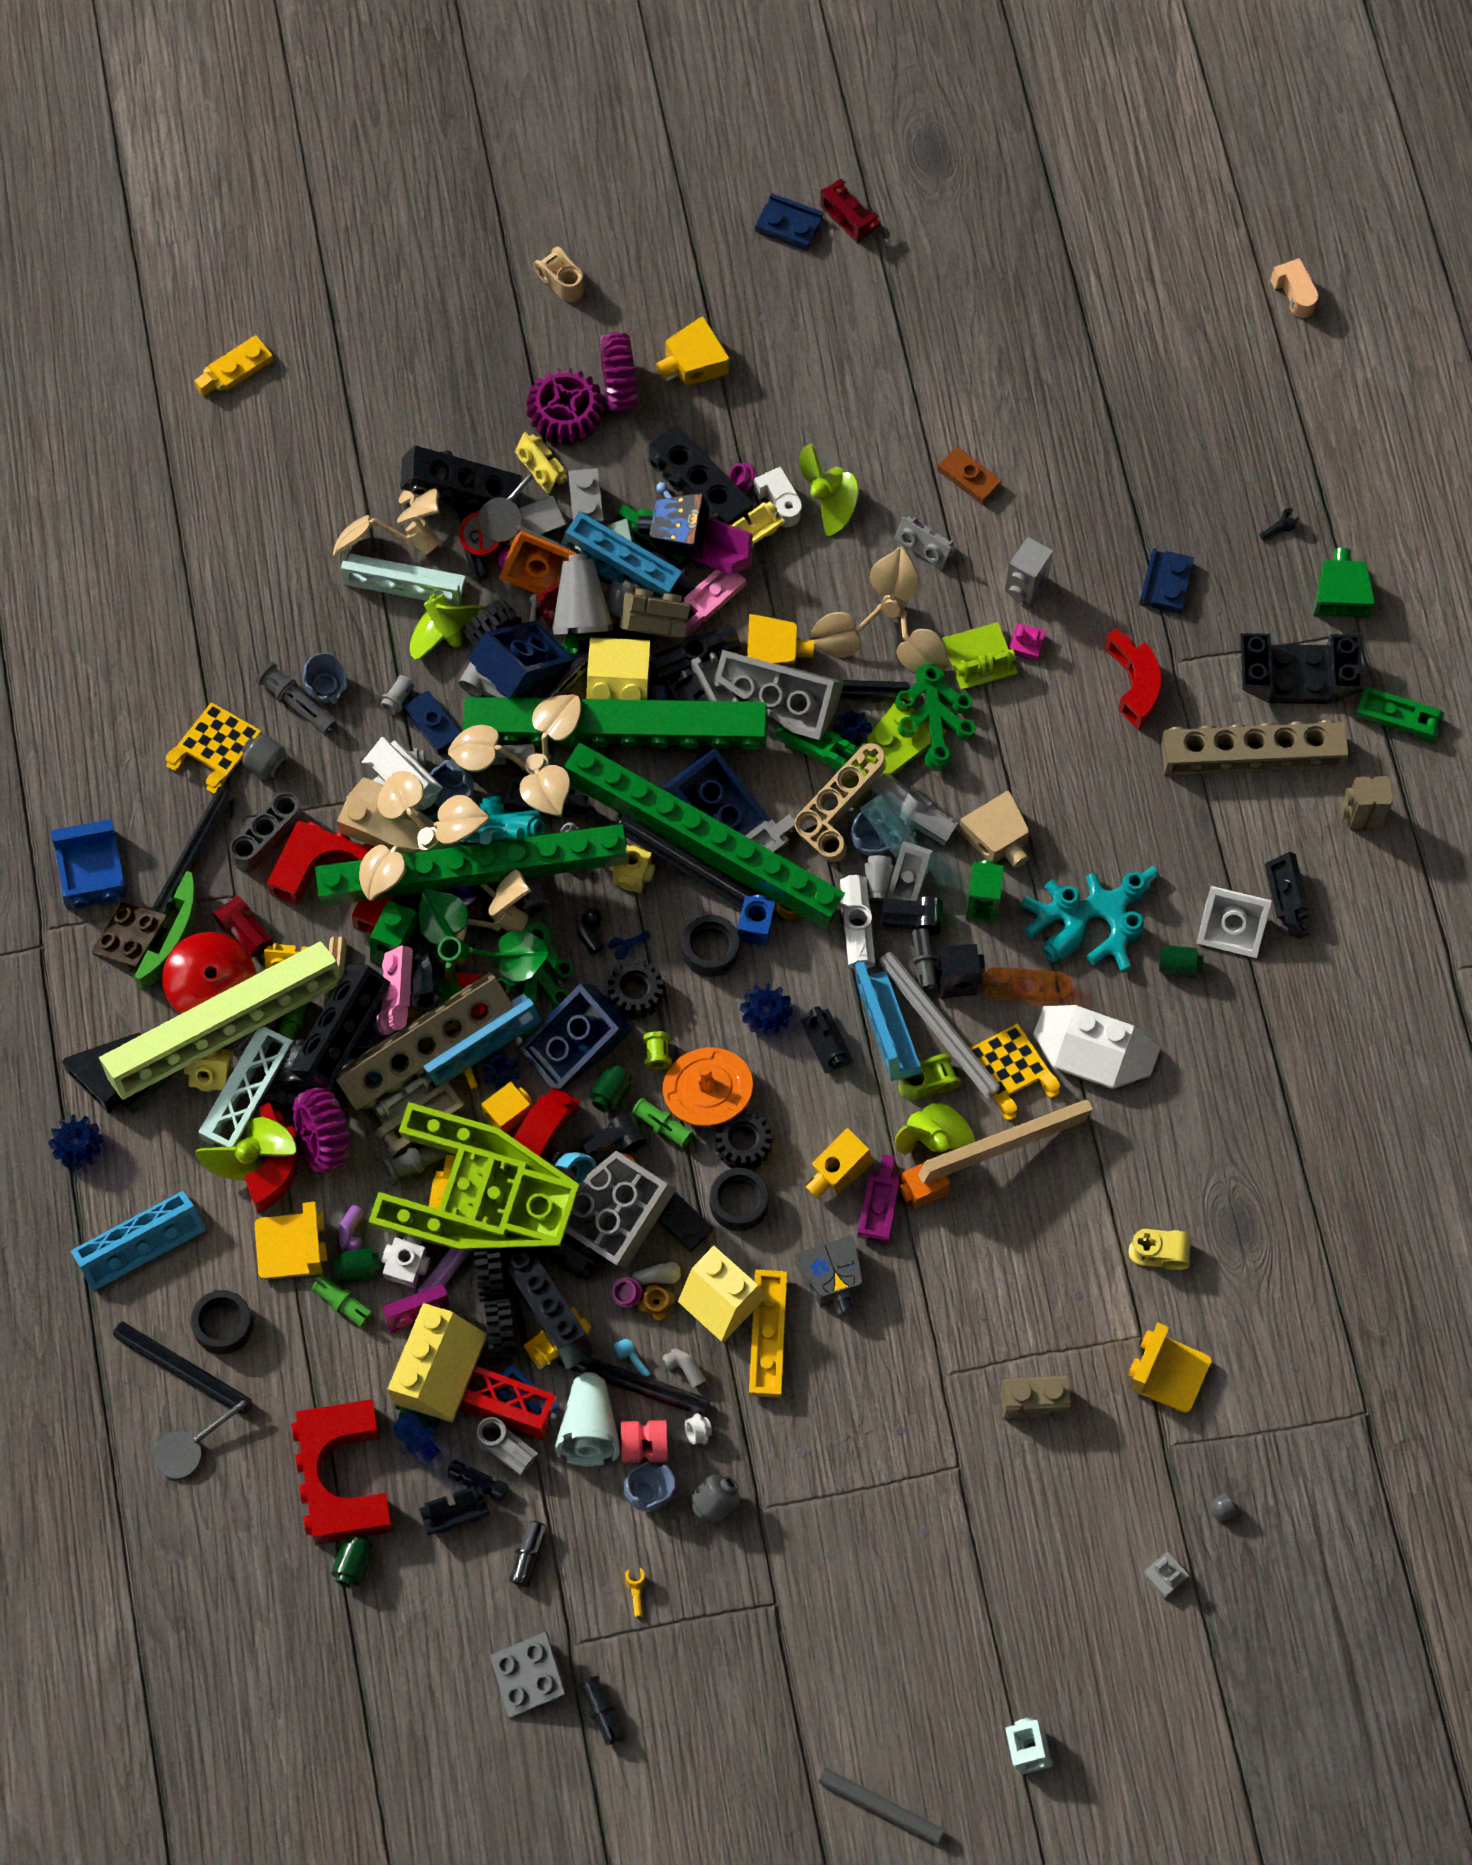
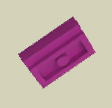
M440 1284L383 1306L390 1333L415 1324L423 1303L449 1311V1301L444 1285Z

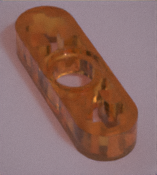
M992 967L983 975L982 989L991 998L1062 1003L1070 996L1072 981L1063 972ZM993 977L999 978L1001 983L999 988H993V983H991ZM1010 977L1014 978L1013 990H1009ZM1023 978H1029L1034 981L1036 987L1033 991L1025 992L1019 988L1018 982ZM1041 980H1045L1044 992H1040ZM1055 982H1060L1061 987H1063L1061 993L1055 992L1053 987Z

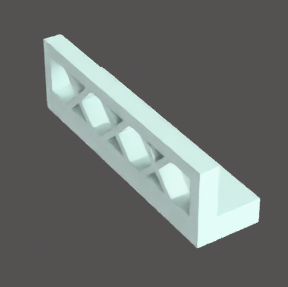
M351 553L349 554L348 561H343L341 565L343 585L428 601V597L433 594L437 596L443 593L451 606L460 605L466 582L464 575Z
M264 1026L256 1030L198 1132L203 1141L213 1146L215 1143L223 1147L236 1146L278 1072L289 1047L293 1044V1040ZM273 1040L283 1044L278 1055L265 1058V1054ZM272 1063L270 1069L268 1070L267 1064ZM264 1066L266 1076L263 1081L250 1085L249 1083L257 1068ZM257 1090L253 1097L252 1091ZM248 1092L251 1101L248 1108L234 1112L242 1095ZM242 1117L240 1122L237 1123L236 1118ZM233 1120L235 1130L231 1138L227 1140L219 1136L227 1121Z

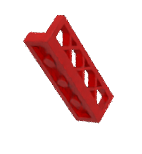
M475 1366L470 1379L476 1376L484 1378L488 1387L477 1392L466 1388L458 1409L483 1419L495 1417L501 1420L505 1427L544 1441L549 1431L547 1420L555 1405L557 1396ZM509 1387L514 1389L517 1398L504 1403L497 1400L494 1392ZM519 1391L525 1393L526 1395L521 1396ZM491 1394L493 1398L487 1397L486 1395ZM534 1398L546 1401L540 1416L528 1412L524 1402ZM520 1404L522 1409L517 1408L515 1406Z

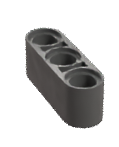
M283 792L276 795L234 838L230 850L234 865L238 870L242 872L255 870L293 831L297 821H301L302 815L299 801L294 794ZM287 807L294 809L289 814L280 813L282 809ZM264 829L273 830L271 834L266 836L259 834ZM244 850L252 851V854L247 857L239 856V853Z

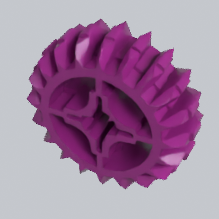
M618 332L602 335L600 339V356L607 406L611 411L619 412L635 409L638 402L637 385L630 337L626 333Z
M557 368L556 375H551L547 371L545 380L537 377L535 381L536 386H530L529 396L526 398V415L530 418L532 428L537 427L539 436L546 433L548 441L557 437L560 445L564 439L569 438V441L573 444L575 437L578 436L584 441L586 432L593 434L595 426H600L601 416L604 414V396L600 393L599 385L593 384L591 376L584 378L582 370L576 375L573 374L571 368L567 370V373H561V370ZM553 395V400L548 402V405L542 408V405L546 401V399ZM588 404L586 411L578 417L577 412L582 410V406Z
M327 1088L305 1090V1092L300 1093L295 1098L293 1106L294 1115L292 1118L295 1122L294 1129L297 1134L296 1139L300 1145L299 1149L303 1152V1157L308 1162V1166L316 1173L337 1171L338 1168H342L347 1164L350 1155L348 1148L350 1146L349 1132L346 1127L347 1121L344 1119L343 1110L340 1109L339 1101L335 1099V1095Z

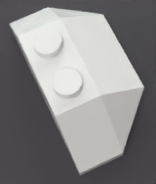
M1077 1005L1044 1006L1033 1034L1054 1069L1110 1089L1151 1077L1161 1049L1159 1045L1137 1027Z

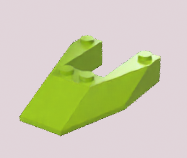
M408 1102L399 1129L402 1137L408 1141L456 1154V1158L439 1209L378 1192L369 1219V1223L375 1229L400 1237L410 1236L422 1242L459 1250L561 1246L580 1187L577 1182L497 1127Z

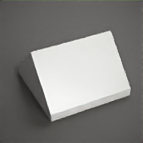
M1211 886L1197 944L1257 958L1272 900Z

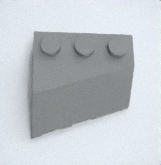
M615 1151L587 1175V1178L579 1184L580 1187L565 1232L615 1265L627 1269L677 1188L618 1151Z

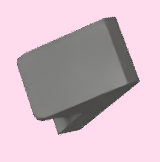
M903 841L890 882L887 899L916 901L919 898L929 871L928 865L933 850Z

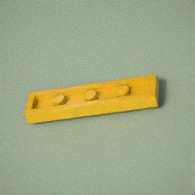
M755 1270V1283L767 1297L753 1311L749 1396L781 1398L787 1271Z

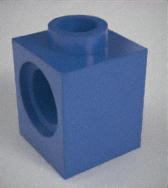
M745 895L738 925L740 941L762 946L768 945L775 914V901H771L763 895H754L752 897ZM758 914L763 916L764 920L754 922L750 917Z

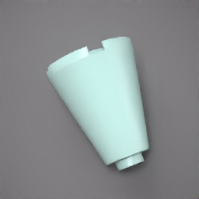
M592 1372L583 1373L574 1380L555 1444L556 1455L559 1458L561 1454L566 1456L567 1463L584 1467L604 1465V1459L612 1456V1461H614L620 1454V1442L606 1382L598 1374Z

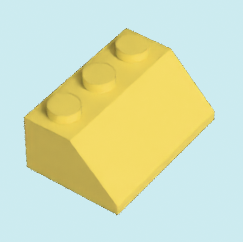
M423 1303L388 1386L392 1404L453 1422L487 1339V1334L454 1312Z

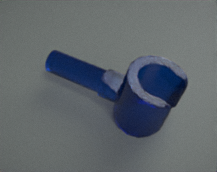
M645 931L625 941L622 938H613L609 941L608 947L609 949H614L618 945L623 946L621 951L614 954L616 959L621 960L628 955V949L650 938V934L648 931Z

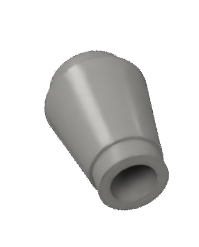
M873 855L869 856L867 863L864 864L869 901L884 902V898L887 897L895 867L892 865V858Z

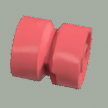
M651 1420L645 1426H642L639 1421H621L622 1464L640 1463L643 1458H646L649 1463L667 1462L666 1420ZM642 1440H648V1441H652V1442H648L647 1444H643Z

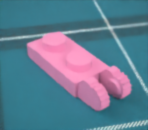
M718 569L713 571L684 597L683 602L690 605L689 610L695 613L686 622L685 635L689 636L696 631L703 621L706 622L747 585V580L738 572L730 575Z
M404 945L386 952L382 963L383 977L391 983L382 997L381 1013L377 1015V1028L381 1034L386 1036L395 1030L399 1031L405 1028L406 1019L408 1018L413 950Z

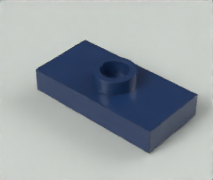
M428 690L403 706L405 713L437 754L448 749L454 739L461 733Z

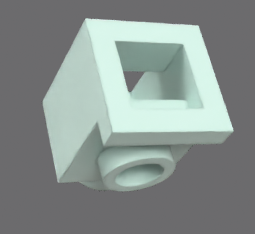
M1020 1719L1015 1722L1014 1726L1006 1727L1013 1766L1022 1775L1053 1767L1045 1729L1037 1719ZM1035 1742L1036 1746L1027 1748L1028 1744Z

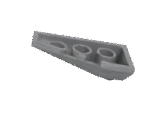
M722 650L715 680L748 702H766L768 716L782 724L790 732L821 740L837 711L844 682L725 650Z

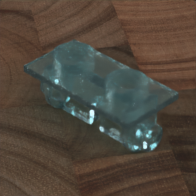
M881 792L860 809L896 858L899 855L903 841L915 845L918 844V841L915 839L916 833H913L903 818L900 819L898 816V811L889 800L890 797L888 795L885 796Z

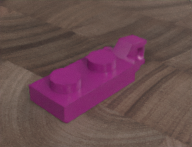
M882 1154L879 1171L871 1170V1175L869 1174L857 1233L858 1238L888 1243L900 1183L899 1175L892 1173L895 1156Z

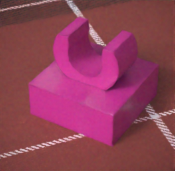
M1017 623L1009 650L1013 649L1015 656L1038 661L1046 631Z

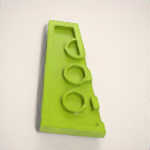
M894 703L858 748L860 749L869 743L880 746L887 761L883 773L896 775L904 768V765L915 757L921 756L931 746L928 718L917 727L915 734L910 738H905L898 732L897 728L901 719L911 717L917 711L914 708L904 712L897 709ZM903 725L906 729L912 730L909 725ZM942 728L944 738L947 735V730ZM876 756L874 758L866 757L868 763L876 764L878 762ZM857 766V768H859L862 772L863 776H866L867 774L865 770H861L860 766ZM849 776L845 779L843 786L854 788L859 783V778ZM872 785L858 798V800L851 807H854L857 803H859L861 800H863L865 797L871 794Z

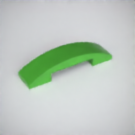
M186 871L174 895L176 908L180 912L160 953L156 954L147 950L134 976L137 987L141 990L150 987L163 976V969L168 955L178 943L191 934L197 907L196 887L191 872Z

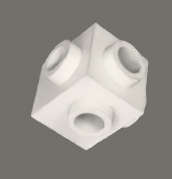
M404 1236L403 1240L395 1237L392 1245L387 1244L382 1257V1263H385L383 1276L386 1280L415 1289L419 1275L425 1276L430 1263V1257L426 1256V1248L421 1246L422 1241L410 1236ZM410 1258L409 1261L402 1262L403 1259Z

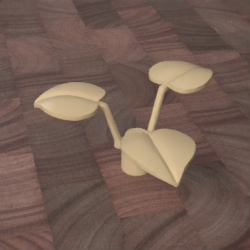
M432 489L421 496L413 495L406 490L402 492L399 497V503L405 505L410 502L411 507L398 517L397 522L402 525L413 521L406 528L407 536L378 519H371L369 515H366L351 523L340 534L334 546L333 556L337 559L339 552L363 538L372 526L384 529L403 540L407 546L413 543L422 555L428 554L437 547L440 539L428 526L429 524L423 517L439 513V492L436 489Z
M902 546L878 560L872 567L870 582L879 594L885 596L881 604L860 625L855 627L854 619L850 614L834 612L821 618L811 631L810 638L814 640L815 645L829 655L846 658L855 654L860 648L861 637L857 632L863 630L880 612H883L889 618H901L902 637L905 642L898 646L896 653L904 667L915 673L924 664L936 665L942 671H946L949 668L945 643L937 633L929 629H917L910 636L908 635L906 620L908 613L904 609L908 600L912 599L918 591L919 577L911 557Z
M574 694L560 695L545 699L536 707L532 715V723L538 732L543 733L541 737L543 753L530 755L526 762L520 760L501 745H496L499 740V734L496 729L487 725H475L461 732L450 745L448 755L464 770L479 772L493 764L496 758L495 751L501 752L529 774L520 783V794L523 800L539 812L561 817L570 790V777L565 769L557 765H551L548 761L551 755L548 752L547 740L550 736L553 740L559 742L573 734L581 716V701Z
M407 771L393 773L392 776L388 777L378 795V809L385 818L390 820L399 819L407 813L421 828L417 836L420 848L394 846L389 850L385 845H377L364 856L359 871L360 885L365 896L370 901H373L380 894L393 888L402 879L406 870V861L403 855L398 852L416 853L451 848L452 844L462 841L490 820L489 815L471 798L464 795H456L441 805L438 810L439 821L434 823V827H427L411 809L418 806L424 799V788L421 781Z
M518 870L510 872L499 884L496 892L487 884L480 885L494 898L489 908V915L494 919V922L468 918L466 926L475 925L492 928L497 932L501 927L508 932L522 931L528 921V914L512 905L531 892L522 873ZM466 926L462 931L454 933L456 938L461 941L464 940ZM436 944V947H437V958L440 960L441 964L443 965L446 961L439 956V954H438V944Z

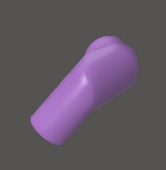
M351 1206L339 1225V1246L344 1252L360 1249L362 1245V1240L354 1237L355 1229L364 1216V1211L358 1206Z

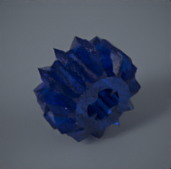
M769 982L766 984L765 990H762L756 984L753 987L754 994L746 992L744 994L746 1002L740 1004V1011L745 1013L742 1016L743 1023H751L750 1031L752 1033L759 1028L762 1029L761 1033L764 1037L767 1035L768 1029H771L777 1035L780 1032L779 1025L787 1027L789 1025L787 1017L793 1015V1008L788 1006L791 1003L790 996H782L783 988L781 986L774 991L771 990L772 986ZM764 1007H770L769 1012H763Z
M74 1114L71 1115V1122L69 1123L60 1119L61 1129L51 1128V1135L54 1138L48 1141L49 1147L54 1149L52 1153L54 1159H62V1164L66 1168L73 1161L78 1169L81 1168V1161L83 1160L92 1165L93 1159L91 1154L100 1155L101 1149L98 1145L103 1143L102 1135L98 1134L100 1129L97 1123L90 1124L89 1117L84 1116L78 1122ZM75 1138H77L78 1141L81 1140V1142L77 1145H74V1142L71 1143V1141Z

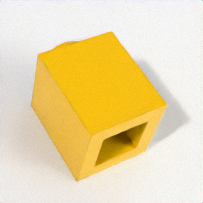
M509 1082L481 1103L482 1114L492 1126L501 1129L507 1134L524 1121L531 1110L530 1103L532 1100L522 1087L517 1089L512 1082Z

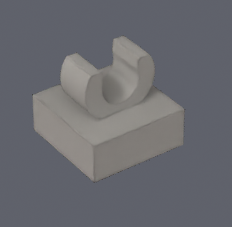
M1168 1551L1142 1574L1163 1599L1190 1576Z

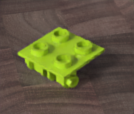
M998 622L942 638L961 690L1018 674L1013 662L1016 661L1013 649H1008Z

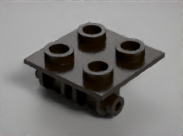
M121 902L91 953L128 964L126 968L136 974L147 950L154 952L151 947L157 948L164 932H167L168 928L166 926L168 921L166 919L168 916Z

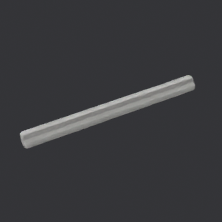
M892 952L883 955L879 959L881 968L887 972L890 979L986 1098H991L997 1094L1000 1088L999 1084Z

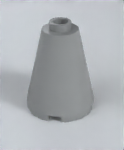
M587 554L569 555V561H563L553 634L612 631L613 624L593 559L587 560Z

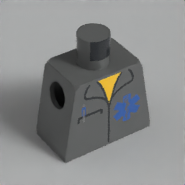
M853 1235L796 1253V1267L819 1306L833 1302L840 1317L856 1311L852 1296L861 1293L862 1277Z

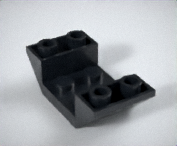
M1240 633L1242 690L1267 703L1329 704L1363 691L1360 635L1330 634L1327 645L1271 644L1270 634Z

